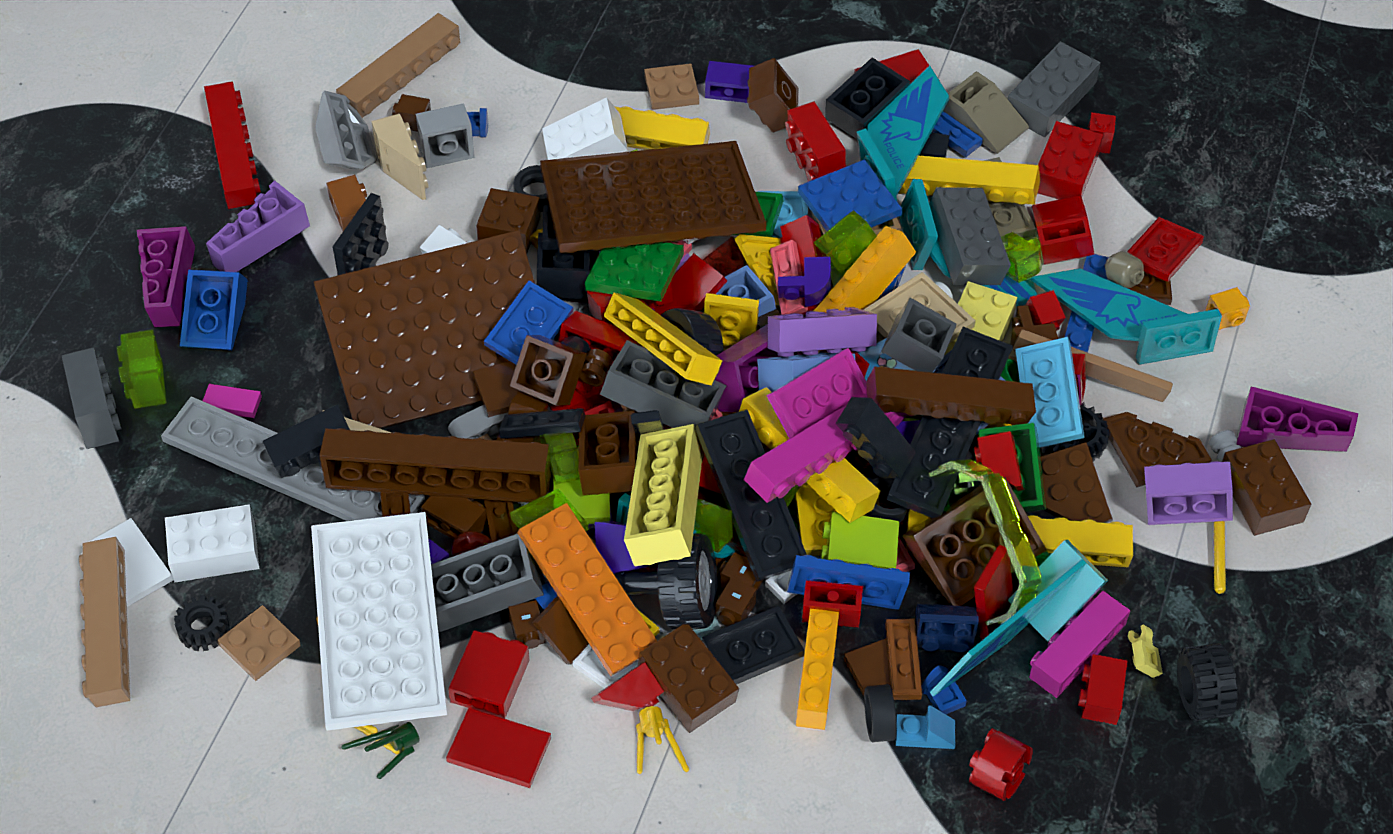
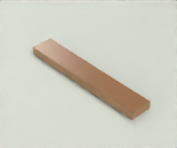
M1021 330L1013 349L1052 340L1026 330ZM1071 347L1072 353L1086 355L1087 376L1160 402H1164L1171 392L1172 382Z

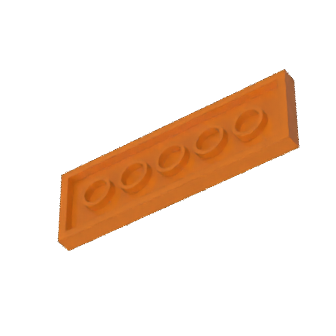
M567 503L518 530L517 533L610 677L638 661L640 652L657 642V639Z

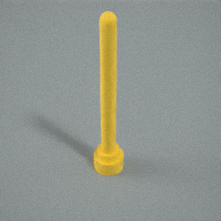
M1225 521L1214 522V590L1218 594H1223L1226 590Z

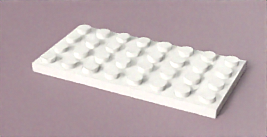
M425 512L312 525L326 730L447 715Z

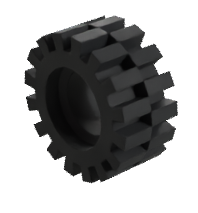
M200 595V600L198 601L195 596L191 597L192 603L190 604L184 601L182 603L184 609L178 607L176 610L178 616H174L175 627L180 641L189 649L192 646L194 651H199L200 646L203 647V651H208V645L211 644L213 648L218 647L217 640L229 631L228 627H230L222 602L219 600L216 602L215 597L212 596L207 601L206 595ZM210 617L213 619V623L205 629L196 630L191 627V624L198 618Z

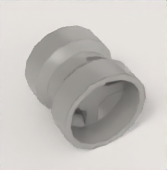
M1231 430L1221 431L1209 441L1213 452L1218 454L1217 460L1219 462H1222L1225 452L1242 448L1240 445H1237V438Z

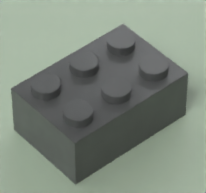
M94 347L62 355L75 418L86 449L118 442L117 430H121V424L118 414H116L115 409L117 407L113 393H111L112 386L109 375L105 373L107 371L103 357L97 358Z

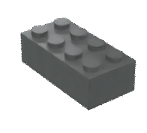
M1060 41L1008 95L1007 99L1028 124L1030 130L1046 137L1053 130L1055 122H1060L1096 84L1101 62Z
M936 187L929 205L938 234L937 239L953 285H967L968 281L978 285H1001L1011 264L983 188Z
M627 340L608 370L600 395L636 412L657 410L660 413L663 424L672 428L694 424L696 427L697 424L712 419L726 385L716 380L713 381L711 386L685 379L650 351Z
M518 534L431 564L438 633L504 610L508 606L517 605L544 595L537 563Z

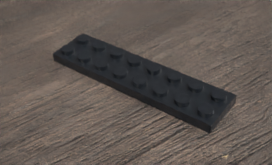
M963 326L942 374L999 380L1013 346ZM923 415L910 444L916 451V454L902 477L895 478L887 500L931 518L941 516L981 421H961L956 418H934Z

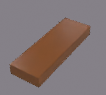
M886 619L890 682L894 700H921L922 687L915 619Z

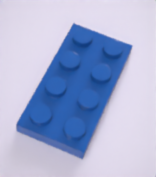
M796 555L788 581L787 593L804 595L806 580L863 586L861 604L899 610L909 584L910 573L902 572L896 568L883 569L869 564L845 563L838 559L825 560L818 559L812 555Z

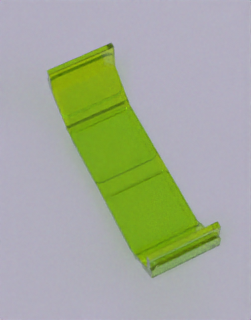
M970 459L950 461L939 466L938 470L929 473V476H948L960 471L981 481L1020 583L1008 613L985 622L986 626L995 623L1002 624L1037 596L1038 590L1036 591L1038 584L1042 583V575L1025 533H1022L1020 528V518L1003 476H1000V473L993 474L989 472L991 469Z

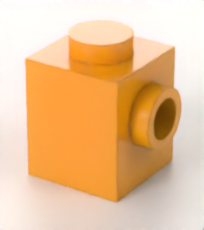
M1238 287L1210 295L1205 311L1219 309L1222 315L1219 330L1230 326L1236 327L1245 322L1250 305L1246 296H1243Z

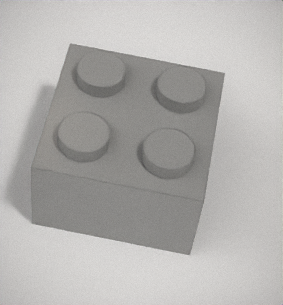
M464 103L416 114L419 144L426 168L475 158L472 127Z

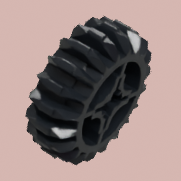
M1085 402L1080 405L1085 438L1044 446L1041 449L1042 454H1051L1086 442L1093 462L1095 458L1100 459L1108 445L1109 430L1107 429V421L1102 420V413H1095L1094 406L1086 408Z

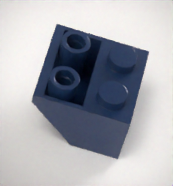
M917 604L915 626L918 648L926 651H935L937 649L952 650L954 652L970 651L974 645L979 616L975 607Z

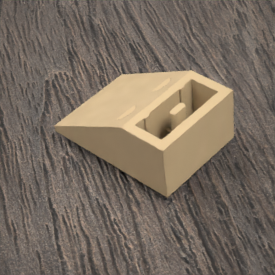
M400 114L371 121L376 155L383 172L420 199L425 200V189L429 188L427 178L423 174L426 171V165L423 157H418L417 155L419 154L416 140H411L410 138L412 133L409 123H404Z

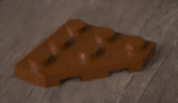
M1130 412L1103 418V420L1107 421L1109 440L1136 488L1146 485L1144 467L1181 465L1183 463L1200 464L1212 461L1201 440L1194 436L1184 437L1174 433L1170 427L1154 421L1150 424L1139 420L1137 415Z
M1086 442L1040 457L1046 510L1070 521L1094 520L1097 523L1113 521Z

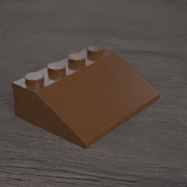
M1006 477L991 478L944 508L941 516L930 517L902 535L917 562L951 606H961L975 597L974 586L999 545L1009 548L1011 573L1046 551L1043 542Z

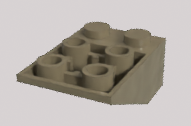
M977 71L948 93L949 101L943 111L983 138L982 144L997 154L1029 129L1028 124L997 85Z

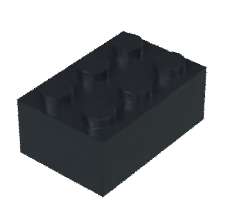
M872 57L826 99L825 118L857 139V131L865 128L868 131V124L910 85V81Z
M538 233L536 285L557 298H569L571 300L588 299L585 281L589 275V251L560 253L559 250H542L543 233Z

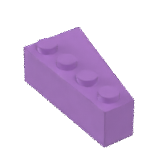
M272 182L269 185L270 190L266 194L260 193L254 199V205L248 210L243 209L237 214L238 219L233 224L228 223L206 243L213 266L222 272H238L310 227L304 203L278 182Z
M845 307V310L827 309V313L810 311L806 312V317L804 318L803 314L798 313L768 316V349L778 352V356H794V352L802 351V354L816 355L818 350H826L828 353H839L842 351V348H850L851 351H866V347L876 346L877 314L855 307Z

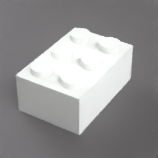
M607 97L542 128L548 160L620 153L628 150L621 115Z
M250 504L165 518L168 565L174 583L259 569L255 523Z

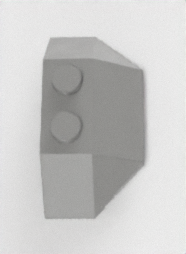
M324 90L315 127L324 163L353 169H363L374 164L377 159L368 125L357 110L349 104L350 101L346 96Z

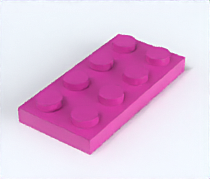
M847 348L766 396L790 439L847 405L851 397H860L867 393V385L851 351Z

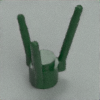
M406 722L400 726L396 725L388 730L345 743L341 748L346 750L378 740L366 746L364 750L369 752L388 743L396 751L401 749L402 752L377 774V778L382 779L406 756L415 752L413 745L419 743L420 739L413 724Z

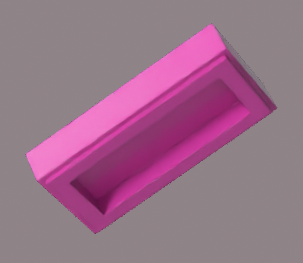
M209 384L203 402L236 416L255 418L262 395L261 391Z

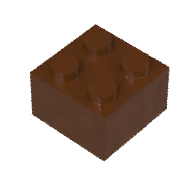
M773 58L749 68V79L747 80L749 97H747V103L749 108L758 114L761 122L767 125L774 133L786 128L785 122L788 121L787 110L798 107L799 88L778 61Z
M491 188L476 225L478 240L519 230L527 254L531 245L530 236L536 231L541 217L539 197Z
M526 335L510 387L554 405H570L587 354L542 335Z

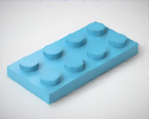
M1068 337L1015 349L1020 382L1033 384L1036 413L1029 423H1034L1037 427L1039 448L1085 438L1071 344Z

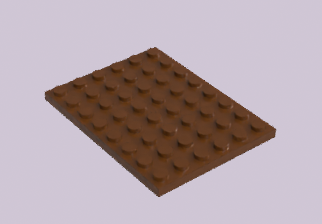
M737 141L540 161L541 174L560 253H574L591 249L601 250L609 247H627L637 244L650 245L656 242H677L684 239H704L712 236H730L740 233L752 234L758 231H766V220Z
M519 230L314 281V287L352 420L384 429L482 402L473 371L509 362L506 358L484 346V340L526 283L530 280L535 284Z

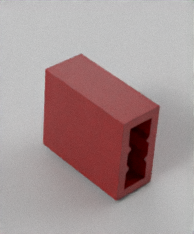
M474 630L448 688L450 703L505 719L530 661L528 646L518 640L509 641L499 638L490 632L482 633Z

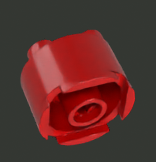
M992 728L985 738V746L982 751L977 750L970 760L969 766L974 769L969 777V782L1006 801V798H1011L1020 786L1025 776V773L1022 772L1024 763L1030 764L1033 749L1019 740Z

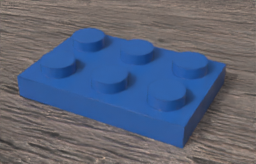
M529 280L484 340V346L517 365L526 335H542L553 340L560 331L561 324L573 313V307Z

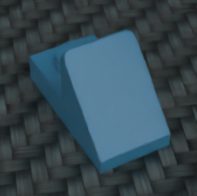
M928 706L926 716L897 714L896 746L955 749V720L933 706Z

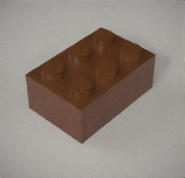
M635 411L585 415L581 432H579L578 464L583 495L632 491L638 453V438L631 422V415Z
M1275 439L1225 452L1222 462H1230L1232 496L1254 536L1305 521L1312 504Z
M681 625L640 652L638 665L646 663L664 690L660 694L661 698L689 733L736 702L739 687L689 625Z

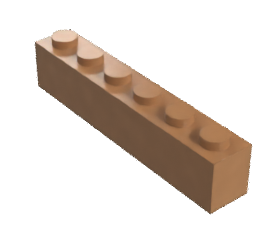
M437 13L337 88L336 93L346 96L350 101L349 104L363 118L381 103L387 101L398 90L405 87L415 77L422 74L432 64L438 62L445 54L455 49L460 44L459 26L440 13Z
M117 537L82 543L83 554L79 555V563L83 571V579H80V590L84 596V604H81L80 611L82 619L85 621V629L81 630V639L85 646V655H82V666L86 672V680L82 682V689L85 698H89L96 708L130 701L125 550Z

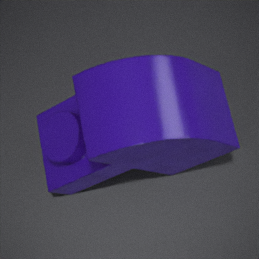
M804 257V276L778 277L779 298L796 300L805 297V307L820 303L828 295L831 288V257Z

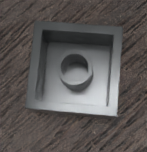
M910 297L896 316L881 352L915 371L932 373L942 361L957 324Z

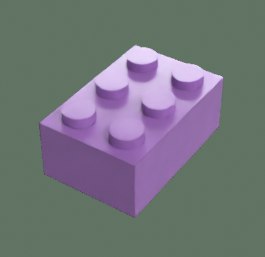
M1213 461L1200 464L1183 463L1181 465L1144 467L1148 525L1233 521L1230 462Z

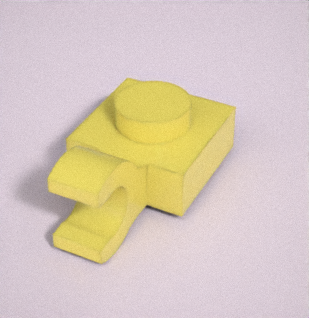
M1143 624L1141 625L1142 633L1140 637L1132 630L1128 633L1134 654L1132 659L1136 669L1155 678L1163 674L1158 648L1153 646L1152 630Z

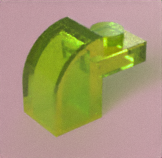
M1014 232L1004 235L1005 250L1011 264L1006 275L1018 283L1036 276L1042 270L1040 241L1037 238L1027 241Z
M573 433L541 435V444H549L550 467L555 485L580 479L578 471L579 459Z

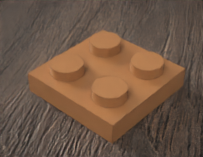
M692 64L644 69L652 110L699 105V94Z
M263 605L218 639L219 646L255 681L301 646L299 639Z

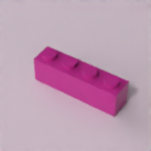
M1104 591L1096 598L1092 597L1083 606V612L1079 616L1074 615L1065 625L1066 629L1061 634L1057 632L1050 639L1047 645L1048 648L1044 652L1038 651L1030 662L1032 668L1029 678L1055 698L1083 671L1084 664H1090L1092 654L1098 655L1127 623L1130 610Z

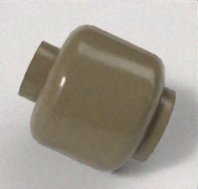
M1126 251L1112 254L1106 261L1105 271L1107 278L1111 282L1125 288L1134 287L1144 277L1143 262Z

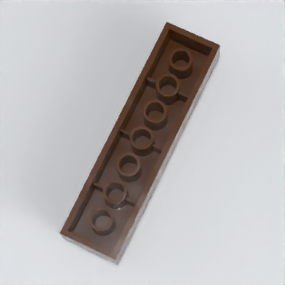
M325 428L320 451V461L326 488L547 504L551 478L549 444Z

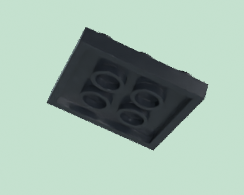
M370 193L332 246L337 275L374 267L381 255L386 254L389 243L386 238V225L383 218L384 210L379 195Z

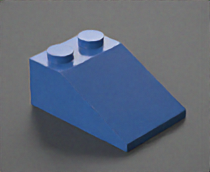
M188 270L180 347L219 350L233 349L245 307L247 278L239 272Z

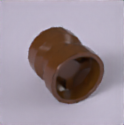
M591 349L586 355V363L583 364L579 378L587 385L599 387L604 383L606 378L605 372H608L613 359L603 350Z

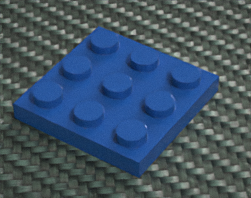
M865 159L798 186L799 195L834 242L902 215V207Z

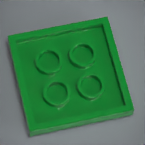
M656 242L650 245L637 244L627 247L603 248L585 281L586 290L607 294L615 292L633 298L661 302L684 255V246Z

